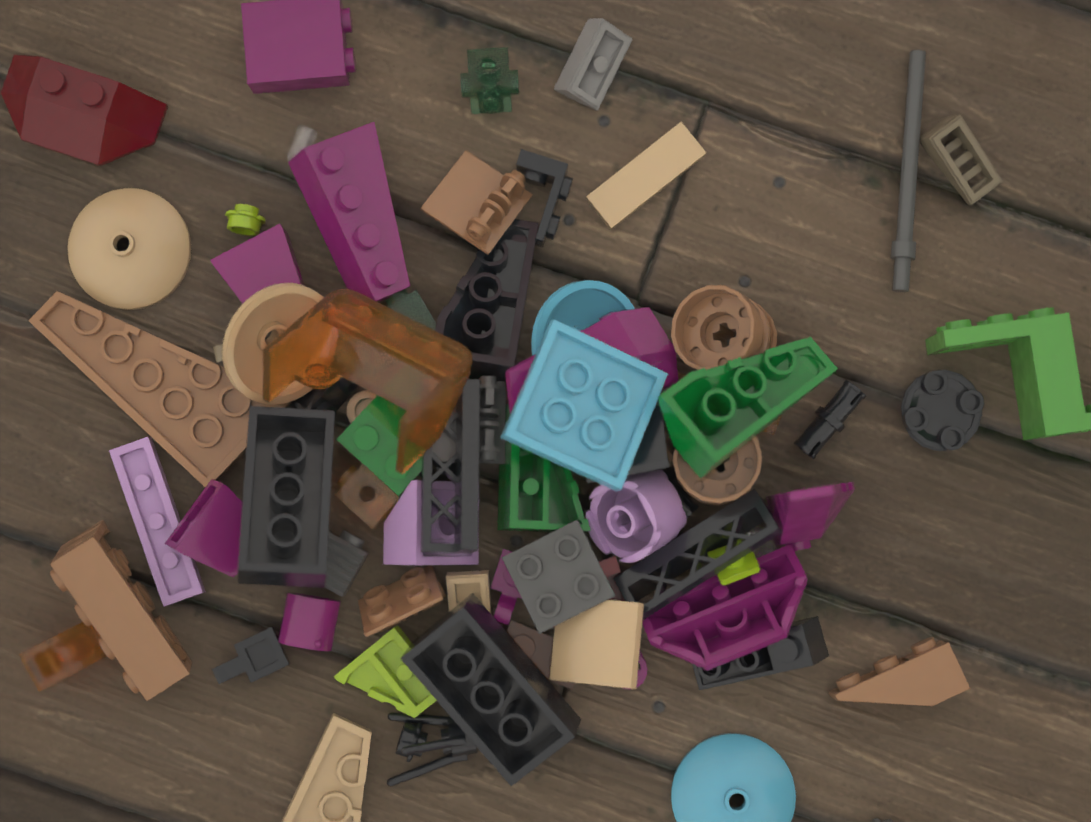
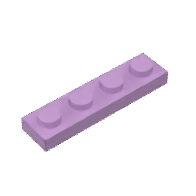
M148 436L109 450L163 607L206 592L195 560L165 544L181 520L152 437Z

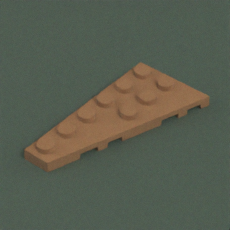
M58 291L28 320L204 487L208 485L211 479L218 481L246 452L249 406L287 408L292 403L291 401L284 404L269 405L255 402L233 386L224 367Z

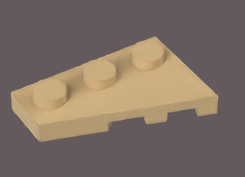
M335 713L332 714L281 822L361 821L364 784L366 781L372 734L370 729Z

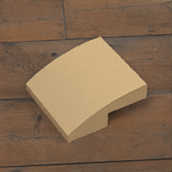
M606 600L556 625L554 628L550 680L636 689L644 603Z

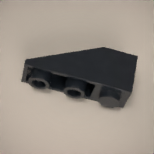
M815 616L793 621L787 638L710 670L692 665L699 690L813 666L829 657L819 618Z

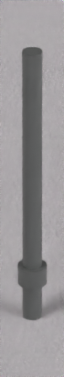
M912 50L909 55L896 241H892L891 259L894 260L892 288L894 292H909L911 261H914L916 258L917 243L913 242L926 61V52L922 50Z

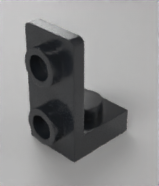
M521 149L516 163V170L525 176V182L539 187H545L546 182L553 184L535 238V245L543 248L546 238L554 240L561 218L554 215L558 200H567L573 178L567 176V163Z

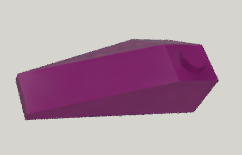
M650 307L610 312L599 318L600 321L588 328L578 330L668 373L660 394L679 381L675 348ZM535 355L505 371L510 413L513 410Z
M854 482L766 496L767 505L773 514L772 517L782 533L773 538L774 544H785L786 546L791 544L794 551L811 548L810 540L822 538L854 492Z

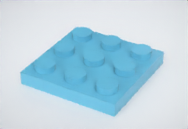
M553 319L549 322L501 438L617 492L622 490L668 373Z

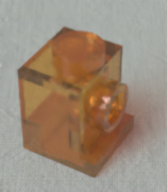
M364 464L359 469L354 465L351 466L340 477L337 484L341 488L335 494L371 529L377 528L401 497L395 494ZM366 486L372 487L375 491V496L370 502H364L360 497L361 490Z

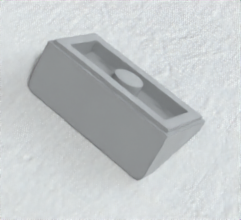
M603 18L589 19L568 58L554 90L593 110H598L631 44L632 38Z

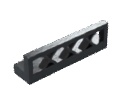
M463 379L458 385L425 383L423 385L421 553L472 554L478 550L480 380ZM433 394L456 395V413L446 422L433 410ZM455 419L456 433L449 427ZM433 420L440 427L435 433H433ZM442 431L456 443V454L445 464L432 451V441ZM432 461L439 468L433 476ZM454 461L455 474L448 468ZM441 473H444L455 484V496L445 506L432 494V482ZM454 503L455 517L447 510ZM433 504L439 511L431 518ZM442 514L455 527L454 544L431 543V525Z
M753 489L613 579L626 602L638 603L637 601L656 590L654 598L644 604L643 621L773 539L782 531L772 517L773 514L765 501ZM765 521L767 527L753 536L745 535L746 532ZM727 545L726 552L716 559L708 557L707 552ZM691 568L690 575L682 581L672 580Z

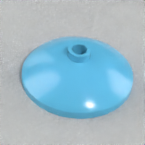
M594 280L569 283L555 291L541 307L532 331V356L537 353L549 322L553 319L576 330H584L600 321L599 318L610 312L635 308L620 290L607 283Z
M726 733L703 740L684 756L673 777L671 804L676 822H791L796 804V791L793 777L787 764L771 746L749 735ZM735 793L742 794L744 797L743 804L738 808H733L729 805V798Z

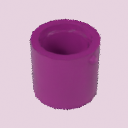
M287 592L278 642L298 648L332 651L341 601L315 595Z

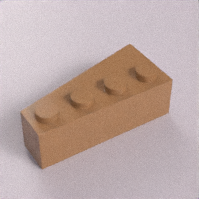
M101 520L60 547L50 563V566L53 568L50 574L57 587L63 592L68 590L77 604L74 607L82 622L86 626L92 624L101 636L99 644L110 660L116 658L125 670L122 673L123 678L131 691L135 694L140 692L145 700L148 701L189 675L192 661L165 618L161 615L154 618L151 613L155 610L152 597L144 584L141 585L139 582L133 584L129 578L132 575L128 566L130 562L122 549L118 551L115 548L111 549L104 538L105 535L110 533V530L104 520Z

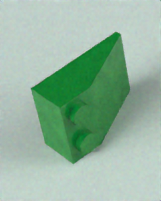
M423 349L336 439L398 496L406 489L411 480H414L422 471L423 378L455 379Z

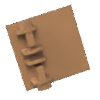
M465 150L420 210L489 255L533 194L524 189L526 179L521 172L513 170L511 173L503 175Z
M429 565L425 568L416 567L410 569L402 575L400 580L388 586H376L367 591L363 598L358 600L366 637L378 631L382 633L399 624V621L402 620L404 622L407 620V617L418 615L419 611L424 612L441 604L440 601L446 597V593L440 581L438 582L433 566Z

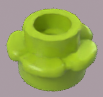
M236 204L234 210H228L225 213V216L228 218L227 229L240 235L257 236L260 233L261 224L266 222L265 218L259 215L257 207L247 204Z

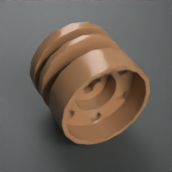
M707 285L690 293L679 304L672 319L671 338L676 353L685 364L697 370L702 368L707 370L724 365L729 360L739 357L741 359L748 358L776 347L777 331L773 318L761 305L725 285Z
M756 436L728 458V461L724 463L723 472L718 473L714 468L701 479L676 449H674L673 455L677 480L685 492L703 504L715 506L732 503L748 493L760 474L762 453Z

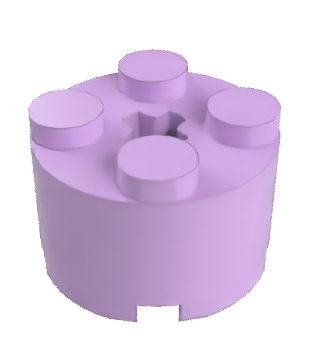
M661 469L627 475L622 490L617 492L604 485H599L591 493L589 498H592L590 510L586 512V518L591 529L589 534L596 546L605 554L612 553L622 558L618 561L625 563L639 561L673 541L687 521L679 494L668 480L666 473Z

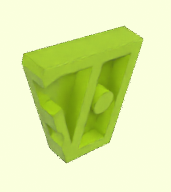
M398 625L334 676L338 682L344 685L349 683L367 692V696L377 701L393 704L398 711L413 718H416L437 701L400 659L412 642Z

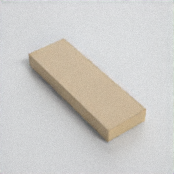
M680 122L587 195L586 200L609 229L612 230L701 160L707 152L684 124Z

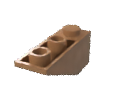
M929 637L911 646L912 653L898 659L896 654L876 661L873 663L875 670L860 676L857 671L839 678L835 681L837 687L828 692L830 697L837 701L934 706L969 690L970 686L949 642L942 640L935 642L934 637Z

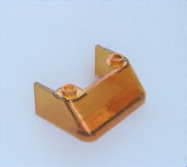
M339 289L330 292L263 348L262 399L270 403L295 380L313 389H323L334 385L339 379L344 377L407 410L400 420L396 471L404 474L443 434L471 373L472 353L466 346L357 291Z

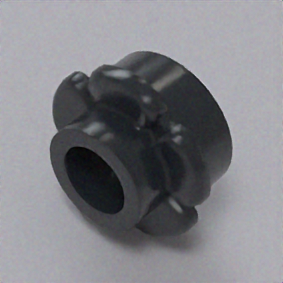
M405 722L395 754L407 757L406 762H410L413 755L418 757L422 755V753L404 755L401 752L405 746L426 742L428 733L421 731V722H418L417 725Z

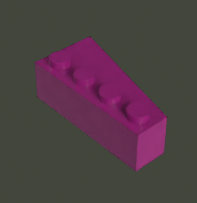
M375 122L303 148L288 164L357 311L359 312L389 299L410 287Z

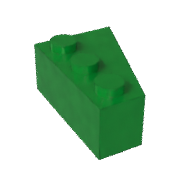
M509 403L505 405V426L511 414ZM505 440V464H499L497 530L553 532L578 520L583 532L591 531L588 519H585L577 494L580 492L576 480H573L571 470Z

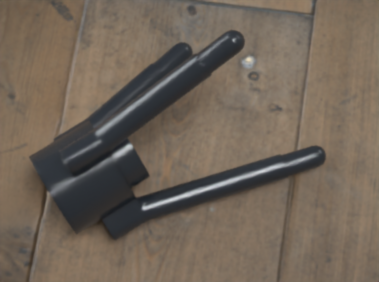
M391 712L388 714V719L391 721L421 722L422 724L448 726L446 729H440L442 739L405 746L402 748V754L409 755L443 749L444 754H449L389 778L387 780L388 786L406 782L454 762L467 761V755L477 753L476 745L450 716L419 714L416 718H413L405 713Z

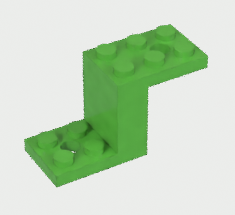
M1053 307L1043 308L1018 316L1017 320H1013L1012 313L987 317V320L977 322V326H972L971 319L957 320L936 328L937 334L925 339L927 355L1008 344L1023 441L1091 431V404L1084 406L1069 313L1055 314Z

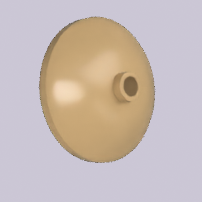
M137 188L113 190L92 200L76 218L68 240L69 264L76 281L82 289L98 302L122 310L147 308L167 298L182 282L191 258L189 231L179 212L159 195ZM121 238H128L129 247L124 251H118L117 242Z
M296 283L272 285L252 295L236 311L224 336L222 349L223 364L233 386L247 398L269 405L288 403L310 392L327 374L337 352L339 328L334 310L322 295L307 286ZM272 330L270 337L265 339L266 335Z

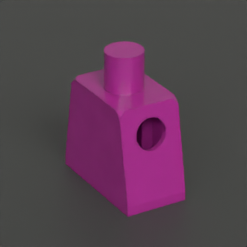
M280 223L210 260L242 304L258 291L272 285L296 283L305 286L289 235Z
M211 479L165 544L183 555L228 576L235 577L238 574L243 502L228 486Z

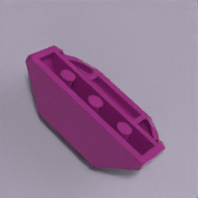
M791 544L756 558L759 563L760 572L727 585H721L717 575H714L644 619L642 625L650 644L705 670H710L787 638L808 580Z

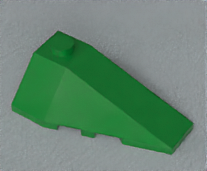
M807 337L767 349L764 353L741 359L739 357L729 360L721 366L707 370L702 368L692 371L660 394L658 401L674 448L701 479L835 373L838 368L812 337Z

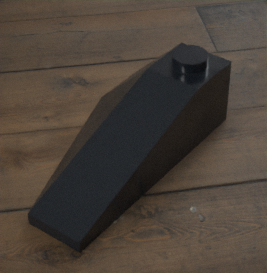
M515 219L489 255L480 249L477 251L474 262L466 275L462 276L456 286L454 295L438 316L431 350L432 359L466 379L480 380L482 376H494L496 381L506 382L505 371L515 366L517 362L534 257L535 238L539 223Z

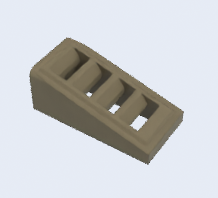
M961 114L944 118L920 136V143L968 205L974 204L1003 182ZM951 132L954 138L943 145L940 140ZM961 145L964 151L952 159L949 154ZM972 159L975 164L961 173L958 168ZM979 172H982L985 177L970 188L967 181Z

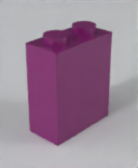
M273 0L241 3L247 84L254 94L350 86L349 73L356 72L354 48H347L346 33L353 32L350 8H344L341 0Z

